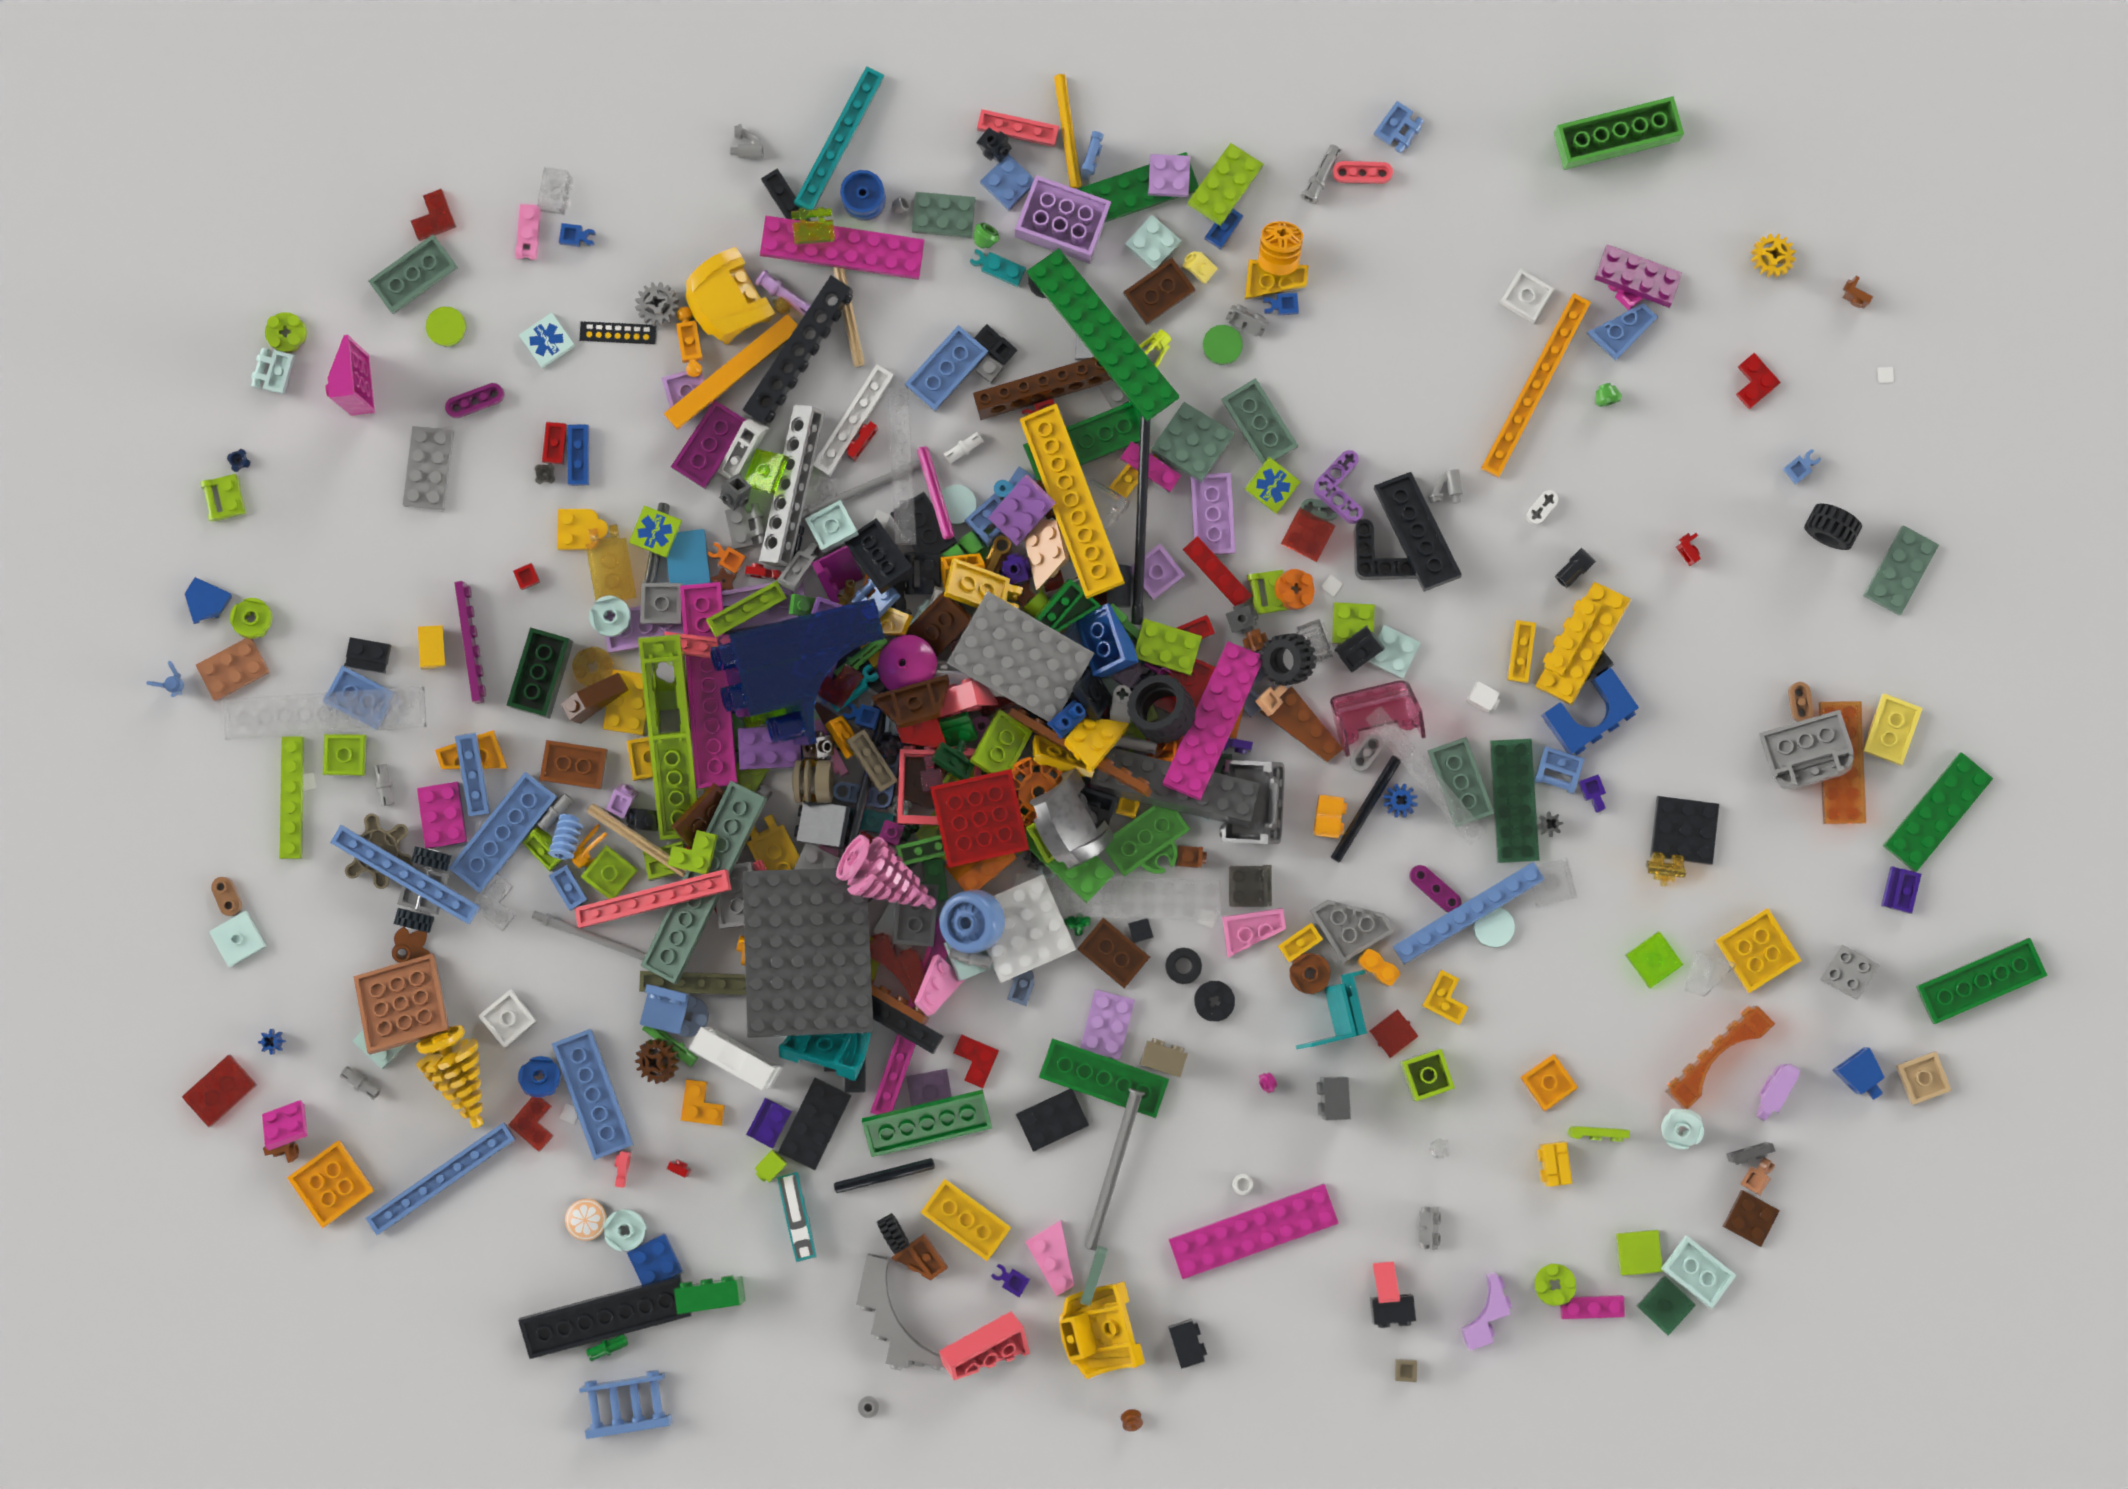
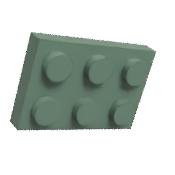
M916 192L912 233L972 238L975 197Z

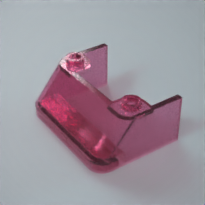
M1398 680L1336 695L1330 700L1338 738L1346 757L1350 756L1349 745L1359 739L1358 732L1397 723L1404 730L1417 728L1421 738H1426L1423 712L1407 681Z

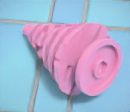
M859 835L848 845L838 863L836 877L842 881L848 880L847 885L851 887L847 888L850 894L855 896L861 895L865 898L873 897L876 900L888 899V902L893 903L898 901L899 904L903 905L910 902V905L915 907L923 904L928 909H932L936 905V899L927 895L928 889L923 884L920 885V879L915 874L912 875V871L902 862L903 859L898 855H894L896 852L882 837H876L869 844L867 837Z

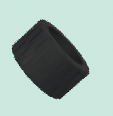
M1162 674L1149 676L1140 681L1129 695L1127 712L1130 720L1150 741L1161 744L1171 743L1184 736L1192 727V723L1195 720L1196 707L1190 694L1177 679ZM1166 696L1176 697L1175 708L1167 718L1158 722L1147 721L1148 711L1155 701Z

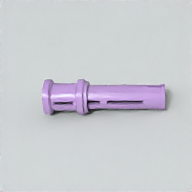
M767 270L760 274L755 283L757 286H762L769 291V295L779 297L803 315L811 306L784 287L781 280H776L770 276Z

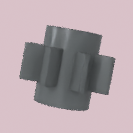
M1549 811L1546 814V818L1542 815L1539 816V819L1542 821L1536 827H1541V835L1548 833L1549 837H1553V831L1556 833L1561 832L1558 827L1563 822H1559L1557 819L1559 814L1551 816ZM1552 820L1553 827L1548 829L1546 821Z

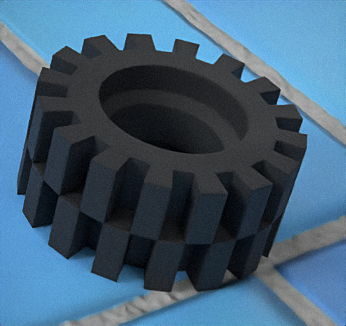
M893 1213L877 1221L883 1238L894 1254L910 1246L905 1232Z

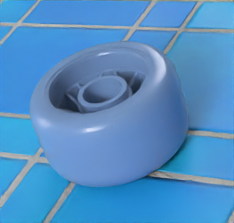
M967 890L953 895L944 904L939 920L941 933L946 942L955 950L963 953H977L989 949L999 941L1005 927V916L1000 903L994 896L982 890Z

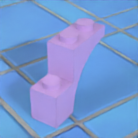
M1494 1272L1486 1275L1488 1280V1297L1482 1312L1474 1321L1461 1328L1469 1350L1494 1343L1492 1337L1495 1336L1492 1325H1488L1487 1322L1511 1314L1509 1310L1512 1308L1508 1296H1504L1502 1290L1505 1288L1503 1279Z

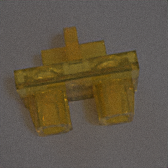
M1653 852L1650 861H1646V867L1648 868V873L1654 874V880H1660L1661 886L1666 887L1667 881L1674 882L1675 877H1686L1682 855L1674 854L1672 855L1671 863H1664V854Z

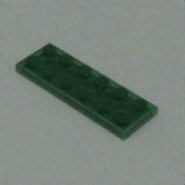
M1532 739L1491 740L1489 742L1497 863L1540 861Z

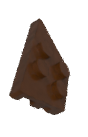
M947 674L871 697L873 703L901 729L940 718L950 680Z

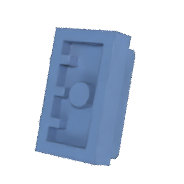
M647 984L645 988L647 997L640 1025L680 1034L690 994Z

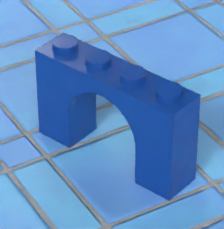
M1609 668L1590 681L1604 700L1606 706L1605 717L1598 726L1584 727L1573 720L1561 702L1541 715L1568 754L1575 753L1577 756L1586 749L1584 745L1590 741L1592 744L1603 738L1601 735L1606 730L1609 733L1620 726L1618 724L1619 721L1622 719L1628 721L1636 715L1634 711L1639 706L1612 668Z

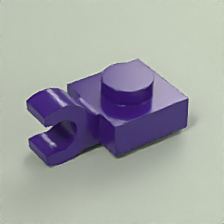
M1229 738L1223 751L1231 748L1235 749V753L1246 754L1247 751L1251 752L1253 742Z
M1599 774L1579 781L1578 783L1585 801L1592 800L1595 812L1598 813L1606 809L1601 795L1606 794Z

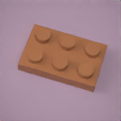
M248 638L196 664L214 701L270 673L254 640Z

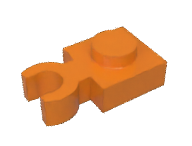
M714 542L713 545L718 548V552L716 554L708 552V555L713 559L720 558L718 562L720 566L737 574L747 557L729 546L724 551L719 543Z

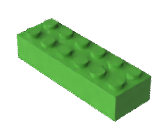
M1674 96L1559 124L1553 134L1563 169L1567 170L1679 142L1684 135Z

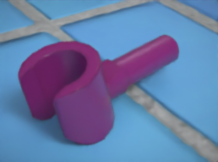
M1145 662L1144 664L1145 667L1157 674L1164 675L1165 673H1170L1173 675L1165 667L1160 669L1150 663Z

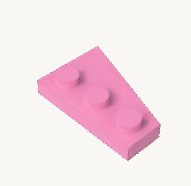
M1283 908L1222 916L1228 958L1286 929Z
M939 954L932 957L914 1003L927 1016L932 1015L964 980L958 981L954 969Z
M1060 1220L1025 1241L1056 1296L1074 1286Z

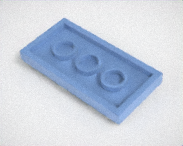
M958 325L910 377L905 386L933 411H936L989 352Z

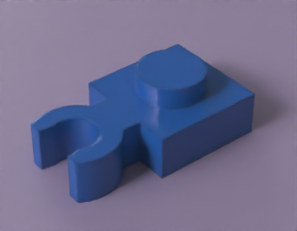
M561 223L559 244L580 247V243L584 242L588 246H594V241L587 240V237L589 235H596V232L592 229H587L583 232L581 225Z
M1297 293L1277 294V300L1271 297L1263 299V303L1271 304V308L1264 309L1265 314H1271L1274 310H1278V316L1299 313Z
M852 703L846 705L849 709H852V713H843L845 719H856L854 722L856 725L875 731L882 713L880 709L861 704L860 709H857Z

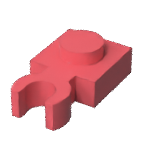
M620 1151V1155L616 1156L615 1167H618L615 1187L624 1188L626 1186L632 1153L630 1151Z

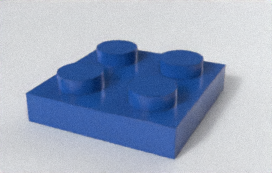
M666 1234L627 1252L642 1285L670 1278L683 1271Z

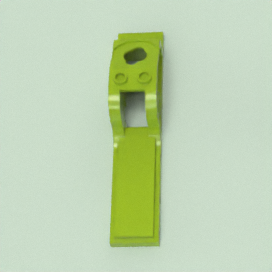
M680 634L638 638L659 836L660 840L680 838L671 826L698 799L692 750L685 654L682 651ZM660 662L673 666L675 680L672 683H668L657 676L656 670ZM680 709V731L661 733V710Z

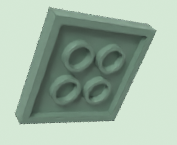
M1183 402L1151 448V452L1202 483L1234 437L1235 432Z

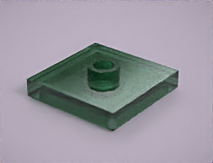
M1663 1276L1636 1305L1668 1336L1696 1306L1666 1276Z

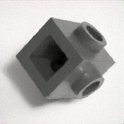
M736 474L722 484L719 498L734 511L740 506L744 507L749 502L752 486L743 477Z
M1244 603L1234 606V611L1226 613L1232 633L1241 630L1243 634L1254 630L1253 626L1257 625L1256 620L1259 619L1256 609L1251 608V605L1245 606ZM1242 615L1246 617L1244 622L1241 620Z

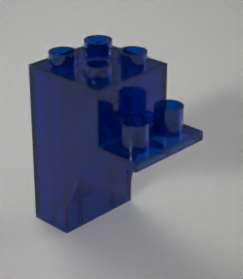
M875 598L716 637L718 646L710 647V655L715 671L725 670L729 686L720 688V693L726 712L735 711L737 717H751L785 708L786 714L766 719L771 741L773 743L778 741L782 743L793 740L794 745H811L817 743L814 729V708L819 689L826 675L847 653L864 644L885 638Z

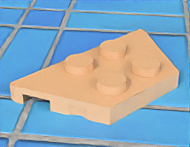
M1042 519L1024 539L1035 587L1039 591L1045 588L1044 584L1050 577L1054 578L1059 569L1070 560L1057 520Z

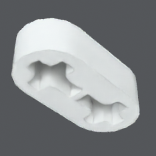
M1551 490L1543 492L1527 511V521L1532 525H1538L1543 522L1557 505V494ZM1544 496H1551V501L1553 504L1548 503L1547 506L1544 507L1542 505L1546 500ZM1538 509H1541L1542 512L1539 514L1541 519H1532L1533 514L1531 511L1535 513Z

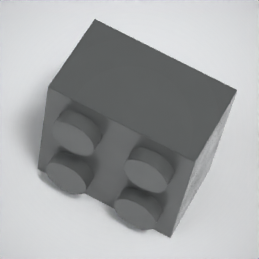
M1320 1077V1082L1316 1084L1317 1095H1321V1103H1318V1115L1322 1116L1323 1120L1351 1119L1349 1077Z

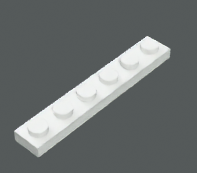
M876 364L814 461V468L829 477L832 475L846 453L847 447L855 439L892 381L894 374Z

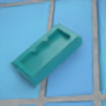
M865 809L860 830L881 833L884 821L889 820L893 822L894 815Z

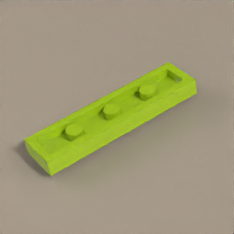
M775 581L707 618L706 622L714 636L718 637L784 601L787 597L778 582Z

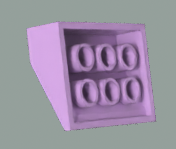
M1036 175L1017 222L1015 237L1052 251L1059 248L1064 255L1090 264L1111 201Z

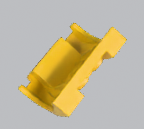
M736 246L707 259L692 272L686 281L687 292L685 296L693 317L708 335L712 334L720 341H723L725 345H728L743 330L757 323L770 322L775 315L766 297H760L744 270L745 261Z
M1125 1281L1096 1287L1090 1306L1080 1303L1084 1291L1065 1298L1063 1313L1059 1317L1062 1343L1069 1361L1072 1365L1077 1366L1084 1375V1378L1090 1379L1102 1373L1122 1368H1135L1145 1363L1140 1343H1135L1125 1303L1130 1302Z

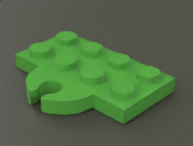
M1152 806L1114 833L1113 840L1104 850L1123 877L1139 866H1142L1150 873L1162 874L1166 871L1158 865L1157 859L1160 856H1166L1169 860V865L1173 867L1178 857L1174 841L1191 829L1178 811Z

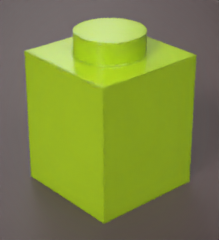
M772 1149L754 1169L757 1171L756 1175L763 1182L766 1180L771 1182L788 1162Z

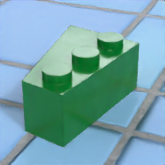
M1067 579L1034 618L1059 632L1078 619L1098 609L1101 605L1092 597L1087 599L1083 589L1072 579Z
M723 1276L721 1280L713 1281V1278L702 1279L698 1284H692V1281L679 1283L680 1287L674 1289L677 1314L739 1306L746 1301L742 1276Z

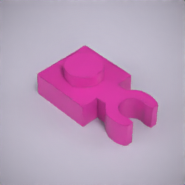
M1608 285L1610 290L1617 292L1615 298L1628 311L1644 299Z

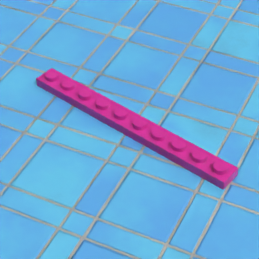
M938 917L936 922L934 947L927 948L908 1005L913 1008L916 1005L914 1002L932 957L939 954L946 960L948 954L944 946L946 940L940 929V917ZM897 1034L870 1111V1113L876 1115L893 1111L916 1044Z

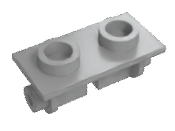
M1239 304L1230 307L1233 313L1229 311L1226 319L1229 320V323L1242 328L1244 322L1248 324L1245 331L1256 337L1258 335L1262 337L1265 331L1262 326L1266 327L1269 324L1265 321V317L1257 313L1252 315L1247 312L1248 309Z
M1422 1207L1421 1211H1419V1226H1427V1230H1419V1245H1421V1249H1429L1430 1246V1250H1435L1440 1245L1441 1235L1438 1233V1225L1441 1223V1213L1439 1212V1207H1433L1431 1211L1430 1207Z

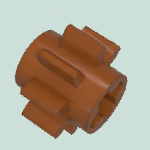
M1260 629L1246 632V638L1242 640L1246 649L1250 648L1251 651L1258 652L1265 646L1268 638L1266 632L1261 633Z

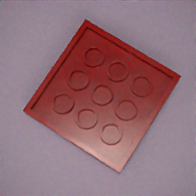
M1011 769L930 787L948 868L1029 850Z

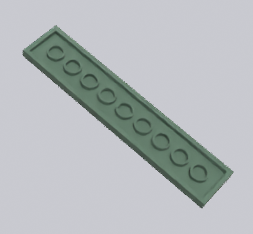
M731 780L706 830L707 833L718 835L709 873L726 869L728 870L729 877L768 799ZM687 870L682 880L704 874ZM722 893L669 906L641 966L674 984H678Z

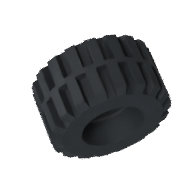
M1820 503L1814 506L1804 525V529L1812 538L1826 546L1839 550H1849L1862 529V523L1854 515L1842 508Z
M1296 633L1272 637V640L1266 642L1267 646H1264L1261 650L1264 652L1260 655V659L1263 660L1261 668L1265 669L1264 675L1269 676V681H1275L1276 685L1282 686L1299 684L1308 679L1307 676L1313 674L1311 669H1315L1316 664L1314 660H1317L1316 655H1313L1314 647H1310L1311 642L1305 640L1303 635L1298 636ZM1286 649L1293 656L1291 670L1285 666L1283 661V654Z

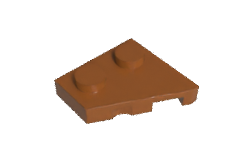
M925 1234L911 1242L909 1247L891 1257L895 1262L898 1261L908 1266V1269L919 1272L930 1281L948 1268Z

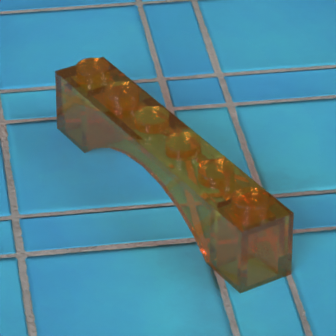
M1747 1006L1740 1013L1742 1017L1737 1022L1733 1020L1726 1027L1727 1031L1723 1035L1719 1034L1711 1042L1713 1045L1708 1050L1706 1048L1703 1049L1696 1056L1698 1058L1696 1062L1685 1066L1682 1070L1683 1074L1679 1078H1673L1667 1084L1669 1088L1665 1092L1682 1109L1688 1110L1702 1096L1706 1074L1712 1063L1722 1052L1738 1042L1761 1038L1775 1025L1758 1006Z

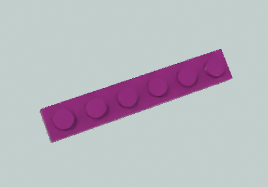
M458 581L454 582L471 698L472 702L476 704L484 703L486 688L481 682L483 668L478 662L480 648L475 642V637L478 634L477 628L472 622L475 614L472 605L470 606L469 598L472 597L471 589L465 582Z

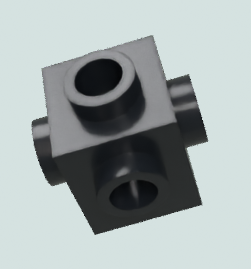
M989 127L976 142L983 151L982 154L988 160L992 161L994 159L998 163L1012 149L1008 143L1009 138L1001 131L997 133Z

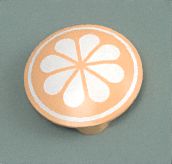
M593 1199L576 1201L569 1207L565 1217L569 1233L576 1239L583 1241L597 1238L604 1231V1224L607 1220L604 1208Z

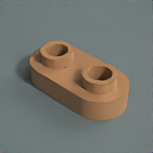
M1804 682L1792 684L1788 690L1792 718L1796 722L1812 718L1814 710L1810 687ZM1796 689L1801 691V696L1796 695ZM1799 709L1804 711V716L1798 714Z
M227 877L216 878L212 882L211 890L220 911L226 916L237 915L242 909V902L234 883ZM221 883L224 884V889L222 891L219 890V885ZM228 902L232 903L231 909H227Z

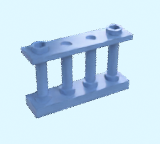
M653 1370L646 1372V1376L597 1383V1380L584 1382L585 1386L579 1388V1392H588L592 1418L591 1427L585 1430L586 1439L669 1426L672 1423L671 1414L665 1415V1412L662 1411L658 1380L666 1377L665 1373ZM650 1381L654 1414H652L653 1417L644 1418L641 1412L637 1383ZM629 1385L634 1416L632 1421L627 1422L621 1419L617 1387ZM608 1388L613 1420L611 1424L603 1425V1422L600 1421L596 1390Z

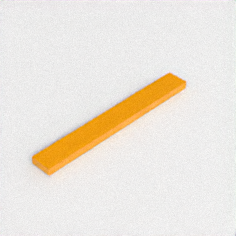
M786 314L667 410L664 416L677 430L680 429L785 344L796 329L797 324Z

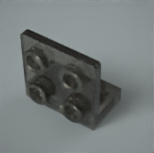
M1272 865L1230 866L1229 906L1271 907Z

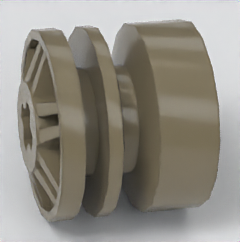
M796 760L792 773V790L795 802L801 803L804 794L805 802L810 803L812 794H815L817 803H832L834 788L832 760H818L815 769H812L810 760H806L805 769L803 761Z

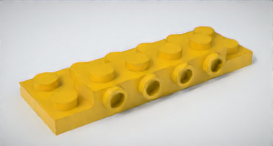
M1593 582L1586 597L1583 596L1581 601L1577 600L1572 609L1575 612L1571 618H1566L1563 624L1565 630L1562 635L1558 634L1553 641V646L1555 647L1552 653L1547 652L1543 659L1545 669L1535 687L1572 706L1630 604L1631 599L1599 583Z

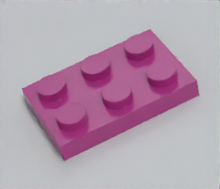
M459 782L417 788L425 848L430 849L467 843Z

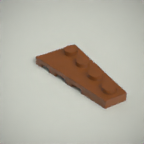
M1292 686L1280 696L1283 703L1272 715L1267 716L1263 710L1260 711L1261 714L1269 718L1325 762H1328L1343 750Z

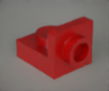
M1687 533L1679 539L1680 544L1676 546V549L1689 566H1692L1701 559L1699 550L1696 546L1690 544L1693 539L1699 536L1697 533H1694L1692 536Z

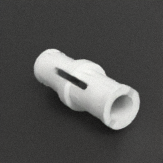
M976 431L964 441L960 440L958 445L944 453V456L952 464L963 455L967 456L970 454L969 451L984 441Z

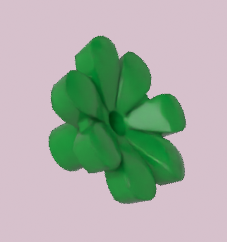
M1078 913L1076 918L1069 916L1068 919H1064V923L1069 929H1074L1076 936H1080L1083 934V927L1090 925V917L1086 916L1083 918V913Z

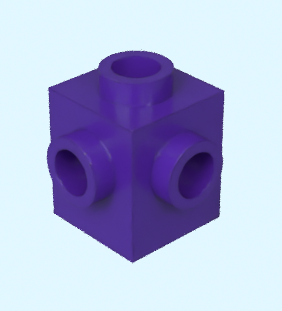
M1017 552L1008 555V560L1002 562V573L1004 577L1010 578L1009 584L1011 585L1033 577L1029 558L1026 557V554L1019 556Z

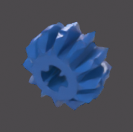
M1394 784V790L1390 787L1387 789L1390 795L1383 796L1384 799L1389 800L1383 806H1390L1391 808L1387 813L1390 814L1394 810L1395 818H1398L1400 812L1403 818L1407 817L1406 811L1410 814L1414 812L1410 806L1417 807L1418 803L1412 801L1418 798V796L1410 795L1414 790L1412 787L1405 791L1406 784L1401 786V790L1398 784ZM1396 797H1404L1405 800L1403 802H1405V804L1398 805L1396 803V801H1398Z

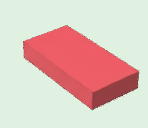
M1394 1261L1373 1263L1379 1303L1399 1302L1400 1295Z

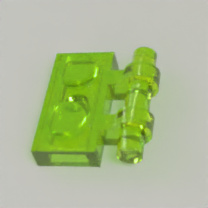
M817 207V209L812 210L799 208V211H791L792 219H800V222L792 223L794 245L835 242L833 220L824 219V217L832 216L831 208L823 209V207ZM818 217V221H806V218Z

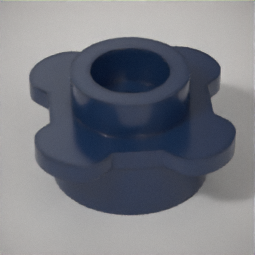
M239 449L227 456V460L232 465L231 470L234 472H239L244 467L248 468L251 464L250 460L246 457L244 449Z

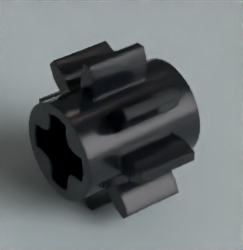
M884 732L876 741V748L880 754L884 753L886 757H893L902 748L901 739L898 734L893 736L892 732Z
M1026 850L1029 855L1028 857H1023V859L1029 860L1028 868L1034 865L1036 871H1038L1039 865L1046 867L1041 861L1033 863L1031 856L1033 853L1030 850Z

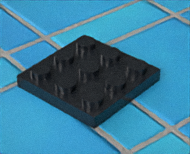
M1657 796L1650 857L1713 865L1719 804Z

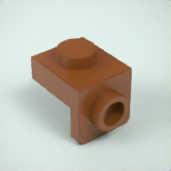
M1855 276L1852 280L1848 279L1843 288L1845 293L1842 298L1850 301L1854 307L1865 308L1870 304L1873 296L1856 288L1860 277Z

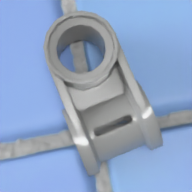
M1119 685L1114 689L1110 720L1126 722L1130 725V716L1127 712V702L1131 693L1129 687ZM1121 690H1125V694H1128V697H1124V700H1120V696H1116Z

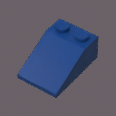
M1107 603L1076 621L1083 646L1094 652L1089 662L1093 676L1107 678L1139 662L1133 642L1110 604Z

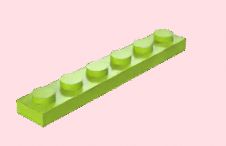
M302 736L282 737L279 859H302L304 737Z

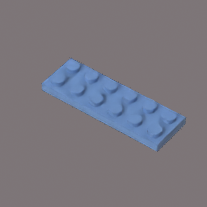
M524 772L448 869L478 893L482 894L558 797L527 772Z
M592 1029L552 1043L593 1159H599L634 1145Z

